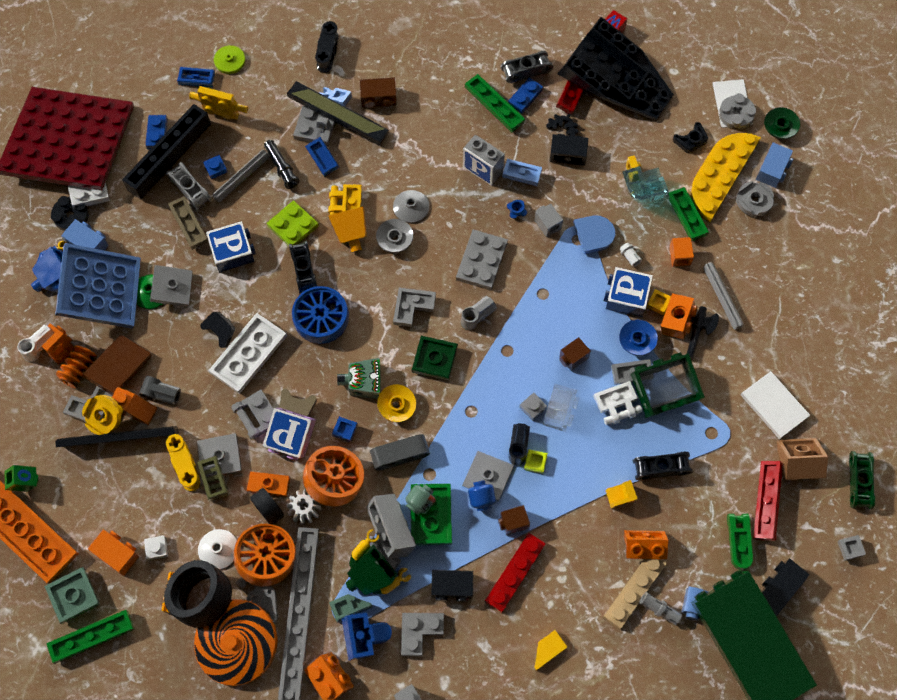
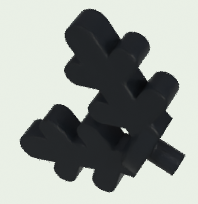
M568 113L567 116L562 115L561 117L555 114L554 119H548L547 129L553 127V130H556L558 124L559 127H563V121H565L567 124L564 125V129H568L566 135L575 136V134H578V129H575L578 127V123L572 122L571 114Z

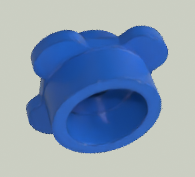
M514 200L507 204V209L510 210V217L512 219L527 215L524 201Z

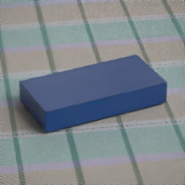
M321 137L305 146L324 177L340 168Z

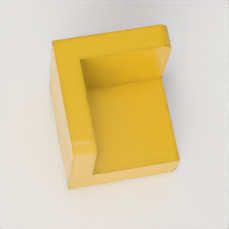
M631 480L605 490L611 509L637 500Z

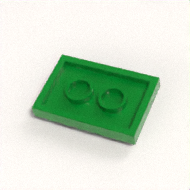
M411 484V490L415 485L423 487L424 484ZM425 484L434 491L432 495L436 501L426 514L420 513L418 516L411 510V535L415 540V545H452L451 484Z

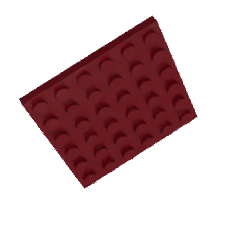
M31 87L0 158V175L103 190L134 109L133 102Z

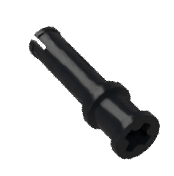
M273 140L266 141L264 148L277 167V174L283 179L285 188L292 189L296 187L300 180L292 172V166L286 163Z

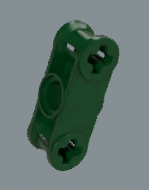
M851 451L849 454L851 508L860 506L874 509V455L872 452L860 454ZM858 476L865 479V484L859 481Z

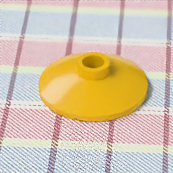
M400 384L389 385L379 394L377 400L378 410L388 421L404 422L415 412L416 398L413 392L406 386ZM397 402L399 408H394L393 403Z

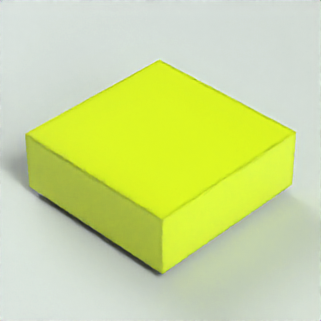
M528 449L524 470L543 474L548 453Z

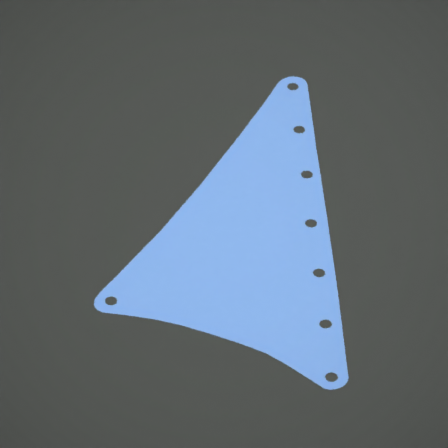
M574 226L564 231L429 446L430 455L421 459L397 499L411 533V510L406 506L407 502L405 500L411 491V484H451L452 545H416L408 557L399 558L401 562L395 571L398 573L401 568H407L402 577L404 578L410 574L411 579L407 582L401 581L400 585L388 594L370 593L364 595L359 588L351 592L345 582L334 600L349 594L363 601L370 602L372 608L361 612H367L368 618L397 601L432 583V570H456L517 537L606 495L605 490L607 488L620 485L629 480L632 483L639 481L635 479L637 473L635 464L632 461L634 458L689 452L690 457L688 458L691 460L722 447L729 440L730 429L728 425L700 401L645 419V412L634 382H631L638 399L632 402L633 407L640 405L643 412L636 414L634 418L622 419L620 423L605 425L603 418L610 416L608 411L600 413L593 396L595 393L620 385H614L611 365L650 359L652 366V362L659 358L654 351L643 356L632 355L621 346L619 341L620 330L631 320L626 313L606 309L607 302H604L606 290L610 291L611 286L607 285L608 279L599 253L597 251L584 254L581 245H574L572 243V237L577 235ZM539 289H546L549 292V297L544 300L539 299L537 291ZM579 337L591 353L589 359L571 371L560 362V350ZM639 338L634 339L636 342H641ZM503 346H511L514 350L513 354L509 357L503 356L501 353ZM668 369L654 373V378L651 380L642 381L651 407L691 394ZM535 393L547 405V409L532 421L521 410L519 405L531 394ZM624 405L615 408L617 413L626 410ZM468 406H475L478 413L475 417L470 418L465 414V409ZM522 423L530 426L527 453L528 449L548 453L544 473L524 470L525 462L520 466L514 465L499 501L496 500L491 509L477 511L476 508L471 507L468 495L469 488L462 485L477 451L510 463L508 456L513 424ZM707 428H715L718 436L715 439H708L705 435ZM519 451L513 453V455L517 457L523 455ZM665 463L657 464L662 470L668 468ZM431 468L436 472L434 480L427 481L424 479L423 473L426 469ZM524 505L530 522L529 529L506 536L505 530L501 531L498 519H500V513Z

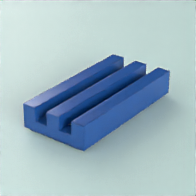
M180 67L177 83L178 85L213 88L215 70Z

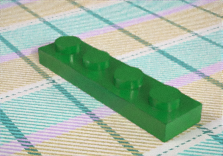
M479 74L465 83V88L511 133L525 123V118Z
M123 610L46 644L52 663L56 664L134 630L128 610Z

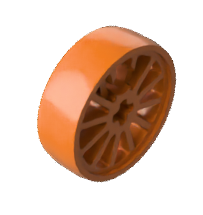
M326 446L315 451L307 460L303 471V483L307 493L318 503L331 507L343 506L351 502L359 494L364 482V469L359 458L350 450L339 446ZM325 459H331V464L328 463ZM335 459L342 461L340 465L335 463ZM347 464L349 468L344 470L343 465ZM320 468L323 470V473H319L316 470ZM352 472H353L354 475H355V476H347V474L352 473Z
M263 523L251 526L239 536L235 544L234 564L236 570L245 581L252 585L260 587L276 585L283 581L294 567L296 548L293 539L286 530L277 525ZM272 539L274 543H265L264 540ZM254 540L256 545L250 543L249 541ZM283 546H285V548H287L288 550H278V549L281 548V547H283ZM244 547H246V548H248V549H250V550H252V551H241V550H243ZM278 556H288L289 559L286 561ZM241 557H252L245 562L241 561ZM256 562V565L254 566L252 571L246 568L247 566ZM274 562L284 567L281 570H278ZM271 566L274 573L268 575L267 567ZM259 567H263V575L256 574Z

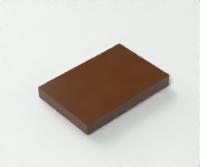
M120 335L83 373V377L113 396L116 388H123L152 355L149 351Z

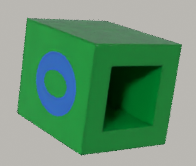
M13 465L4 471L5 490L28 492L37 486L39 477L36 467Z

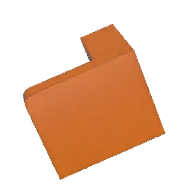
M672 238L669 246L672 267L691 265L694 258L691 238Z

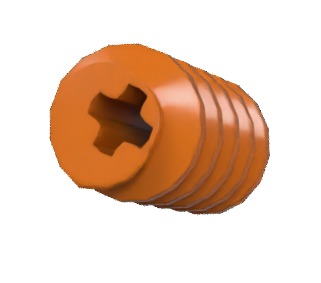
M79 345L73 347L75 352H70V358L64 360L66 364L60 366L62 371L56 372L57 377L64 384L74 389L76 387L73 382L80 383L77 376H83L81 370L88 369L86 362L93 364L90 357L97 358L94 352Z

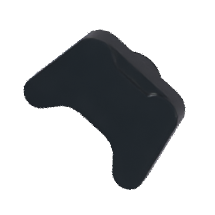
M696 122L693 130L687 135L675 134L673 136V142L686 153H691L708 141V135L700 122Z
M212 312L200 325L202 330L211 329L218 336L220 348H226L229 345L235 331L232 322L220 312Z

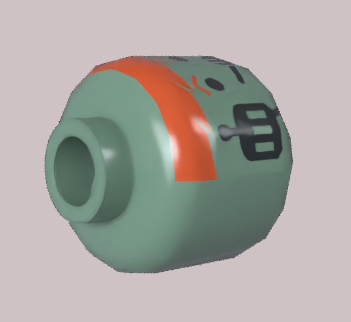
M425 484L423 487L415 485L405 498L406 506L418 516L420 513L426 514L436 501L432 495L434 491Z

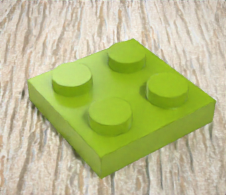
M294 200L266 223L267 227L288 246L289 244H299L319 227L318 222Z

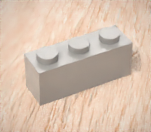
M395 494L374 496L366 508L376 534H379L378 539L386 559L408 557L416 547L415 540L410 533L407 520L403 516L400 503L397 501Z

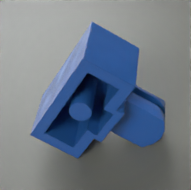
M367 612L347 615L342 618L348 661L368 658L374 655L373 645L385 643L391 638L392 629L390 625L385 622L369 624Z

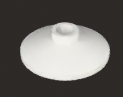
M223 529L208 532L201 539L198 546L200 560L213 564L219 570L230 566L234 562V547L237 539L232 533ZM215 545H220L218 551H214Z

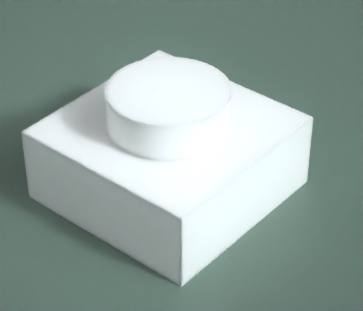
M164 535L144 539L146 559L148 561L168 557L167 542Z

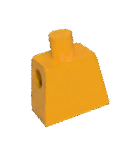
M364 207L328 215L340 243L349 242L351 252L362 250L359 239L367 237Z

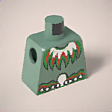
M380 358L350 363L348 374H337V385H348L351 396L378 399L381 393Z

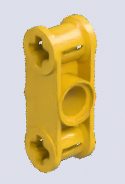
M173 434L166 440L173 468L183 487L190 492L196 491L200 487L201 480L192 454L183 438L178 434Z

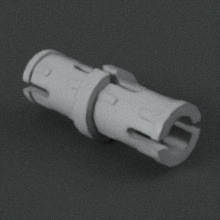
M645 592L639 603L655 612L656 616L665 618L673 625L679 623L682 614L668 606L667 602L656 599L648 592Z

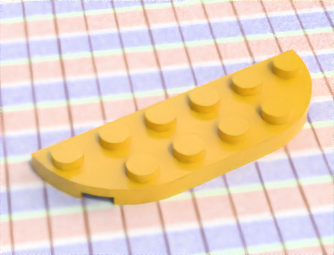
M736 133L722 138L714 145L697 172L691 186V197L698 213L709 222L712 221L761 137L750 133Z

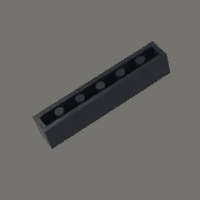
M193 104L122 179L127 191L141 200L211 125L208 113Z

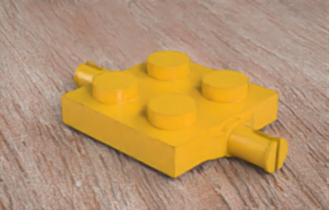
M199 86L197 93L191 91L189 94V99L201 102L203 110L210 115L216 114L226 119L237 120L239 111L247 113L249 109L248 106L237 103L233 94Z

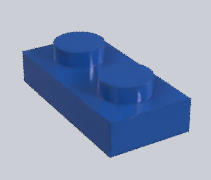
M528 78L509 99L508 103L522 114L543 91V86Z
M148 115L145 145L147 149H151L166 134L168 120L166 115Z

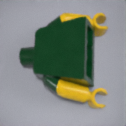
M371 529L367 532V538L362 540L351 554L349 561L350 570L347 572L351 579L346 581V586L351 592L359 588L364 595L370 593L388 594L398 587L401 581H409L411 575L409 574L403 578L402 574L407 571V568H401L397 573L375 545L370 546L371 542H375L379 538V534L373 540L369 538V534L373 531Z

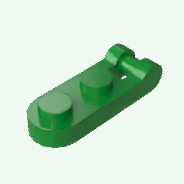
M727 514L731 562L735 568L745 570L753 563L749 514H741V516ZM736 524H742V528H736Z

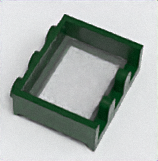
M680 352L671 355L670 360L664 361L662 358L653 361L652 366L646 367L644 364L634 368L635 371L630 376L633 379L645 412V419L705 398L689 353L682 355Z

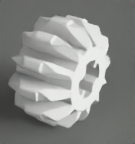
M304 489L302 495L299 491H296V498L294 496L289 497L292 502L287 503V508L290 509L288 515L293 516L294 522L300 519V523L304 524L305 519H307L309 523H312L311 517L318 518L319 515L316 511H320L321 506L317 505L319 503L308 495L306 489ZM306 503L308 508L305 507V510H301L300 506L303 507L302 504Z

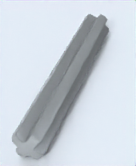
M261 150L215 191L213 198L217 202H221L269 158V154L265 150Z
M714 263L705 264L703 269L733 329L742 328L744 323Z

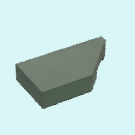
M349 594L329 602L337 623L342 621V618L347 615L358 614L372 608L370 602L363 601Z

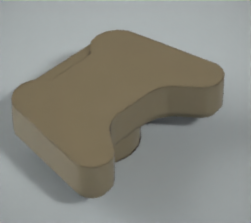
M288 389L281 391L280 408L307 417L310 416L317 402L316 396L311 395L302 400L292 397Z

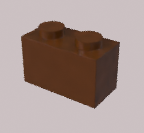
M395 77L360 80L362 107L373 108L397 105Z

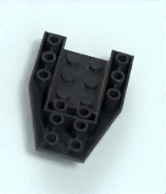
M603 17L597 20L557 73L606 101L652 120H657L674 95L643 50Z

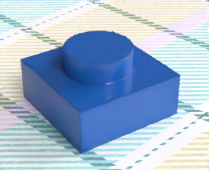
M220 155L203 162L211 179L227 173Z
M339 417L332 436L351 443L358 426L357 422Z

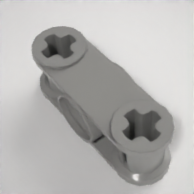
M179 162L178 166L173 170L166 172L170 181L177 186L195 210L198 211L199 207L207 201H212L208 192L195 180L182 162Z

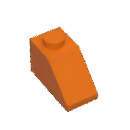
M119 387L116 388L112 396L118 405L122 407V415L146 425L150 424L157 410L156 406L138 395Z

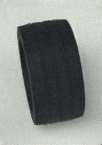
M194 560L178 568L168 580L164 592L165 606L176 619L185 625L203 628L212 625L224 615L230 604L232 587L227 576L216 566L203 560ZM210 578V589L203 602L197 607L187 610L186 601L193 587L200 581Z

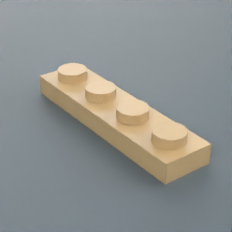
M644 559L603 618L620 630L639 604L643 594L648 591L667 562L663 559Z

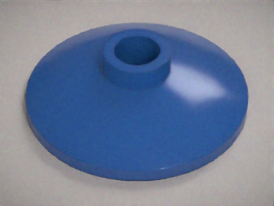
M637 319L627 322L621 328L619 341L623 349L628 353L643 356L654 350L657 345L658 335L650 323ZM639 338L641 342H636L634 339Z

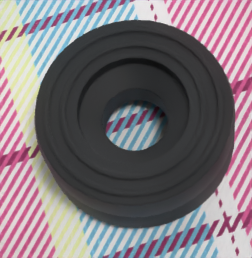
M261 488L250 497L252 503L269 524H275L284 517L280 507L264 488Z

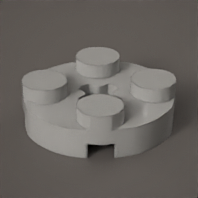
M738 93L735 96L726 98L722 102L719 118L728 128L744 129L753 122L756 108L751 100ZM734 110H739V111H741V112H740L741 114H740V115H739L738 113L734 114Z
M750 181L743 184L739 189L736 203L742 212L751 218H757L771 210L774 203V193L767 184ZM751 196L759 197L758 202L753 201Z

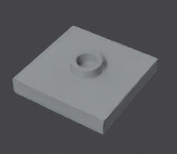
M155 265L150 302L188 307L193 271Z
M236 433L197 441L199 461L217 456L223 476L242 472ZM215 464L204 467V470L214 468ZM214 472V473L208 474V475H206V476H207V478H209V477H212V476H215V475H218V474H217V472Z
M477 451L462 486L471 488L474 486V482L485 480L486 484L493 485L496 500L499 501L514 465Z

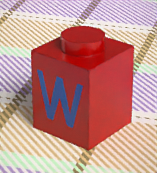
M613 10L605 18L607 22L621 33L625 30L627 18Z

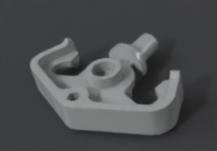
M242 577L236 582L241 588L245 587L247 583ZM254 585V591L248 594L246 600L266 609L270 613L274 625H276L278 622L275 590L271 586L260 587Z

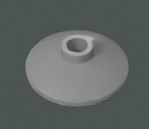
M407 190L395 198L393 211L398 219L407 223H416L427 216L429 201L423 193L416 190Z
M390 219L379 226L376 239L383 250L398 253L406 250L411 245L413 231L407 222L400 219Z

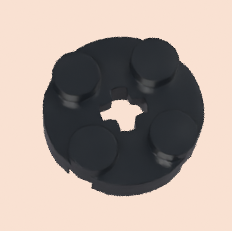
M70 196L60 197L51 210L52 221L63 231L75 219L82 223L83 221L87 222L89 218L86 204L75 206V209H73ZM72 210L74 215L67 217L66 213Z

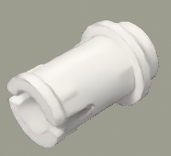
M625 243L620 248L621 255L627 258L632 267L637 266L641 263L642 259L635 252L632 244Z

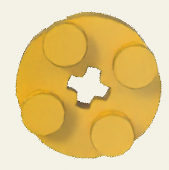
M98 395L88 399L82 410V416H85L86 421L84 423L89 431L97 435L109 434L116 430L121 422V415L123 413L122 407L118 405L115 399L108 395ZM99 411H103L105 413V418H100L101 415L99 414Z

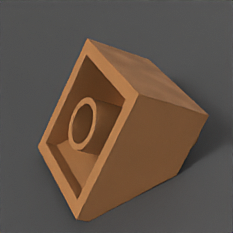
M816 438L777 440L779 461L783 463L782 473L786 480L797 481L799 479L817 480L819 478H826L828 456Z

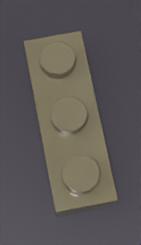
M185 196L168 203L190 248L193 250L208 243V239Z

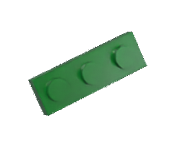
M683 187L669 192L667 197L691 241L708 236L709 231L686 188Z

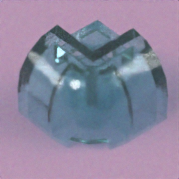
M640 166L622 171L628 193L635 202L649 205L669 199V192L659 167L642 172Z

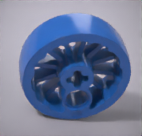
M325 286L309 288L302 292L293 304L292 321L294 327L302 338L311 343H330L338 339L347 328L349 322L348 305L343 296L332 288ZM316 298H320L319 304L316 303ZM312 301L314 306H311L308 302ZM330 304L336 305L334 310H331L327 307ZM300 316H307V317H305V318L299 320V319H300ZM339 317L341 318L340 322H337L332 318ZM310 322L307 328L302 327L303 324ZM330 322L336 327L330 330L327 324ZM315 324H316V325H317V331H316V333L310 332V331L312 330V328H313V327L315 326ZM321 326H325L327 332L320 333Z

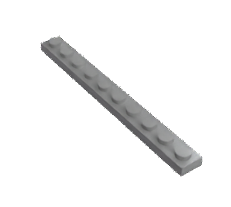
M298 527L296 558L293 568L278 700L301 699L319 529Z

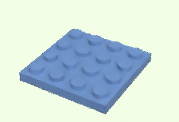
M65 243L63 246L55 315L133 328L141 258Z

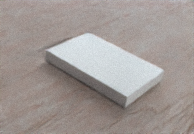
M771 371L741 393L742 398L779 440L810 416Z

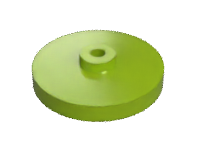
M224 46L214 55L215 67L224 74L237 73L245 65V55L236 46Z

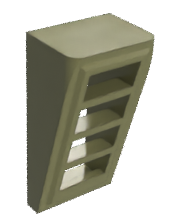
M217 456L198 461L208 500L215 501L229 496ZM215 464L214 468L204 470V467ZM214 472H217V474H218V475H215V476H212V477H209V478H207V476H206V475L211 474V473H214ZM216 480L220 481V483L211 486L209 485L210 482ZM222 488V491L212 494V490Z

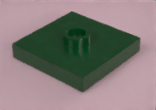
M421 335L411 370L412 373L449 381L458 344Z

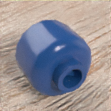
M485 480L474 482V486L468 489L471 507L476 508L477 511L491 509L492 505L496 502L493 485L486 484Z

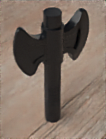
M703 306L699 307V311L690 321L693 326V332L686 354L689 353L691 360H693L702 328L706 330L707 335H710L717 328L719 322V315L717 313L711 317H706L707 308Z

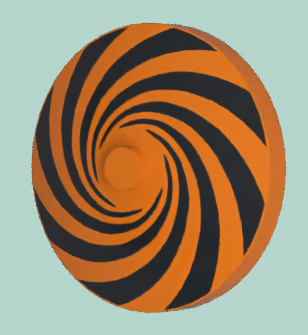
M241 599L230 600L229 607L219 620L212 625L197 628L194 639L195 655L201 669L214 681L232 686L250 683L267 671L275 657L277 631L270 615L258 604Z

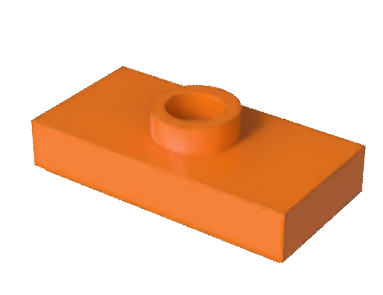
M250 471L247 492L257 493L258 490L264 488L270 495L287 497L290 476Z

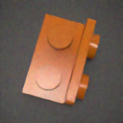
M624 530L626 558L667 559L668 538L665 531Z

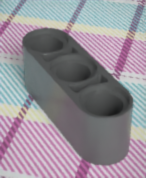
M419 434L375 447L370 450L375 470L381 471L425 458L430 455L425 435Z

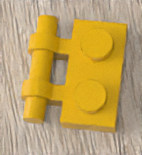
M343 184V191H338V186L336 185L331 186L328 214L332 215L361 207L362 185ZM339 199H343L342 205H337Z

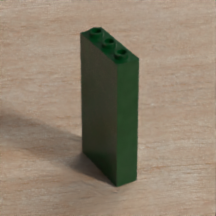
M740 569L730 575L731 579L724 582L721 580L712 585L713 589L707 593L702 591L694 596L695 600L691 604L748 700H794L817 686L749 571L742 572Z

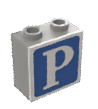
M474 135L463 148V167L492 186L504 171L505 154L477 135Z

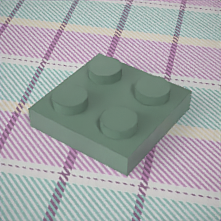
M84 567L45 586L61 624L100 605Z

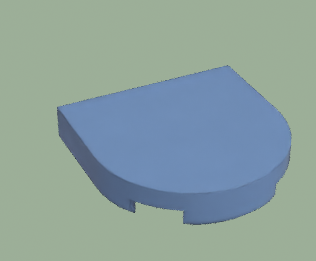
M595 215L574 219L573 221L584 254L605 250L612 244L615 237V228L605 217Z

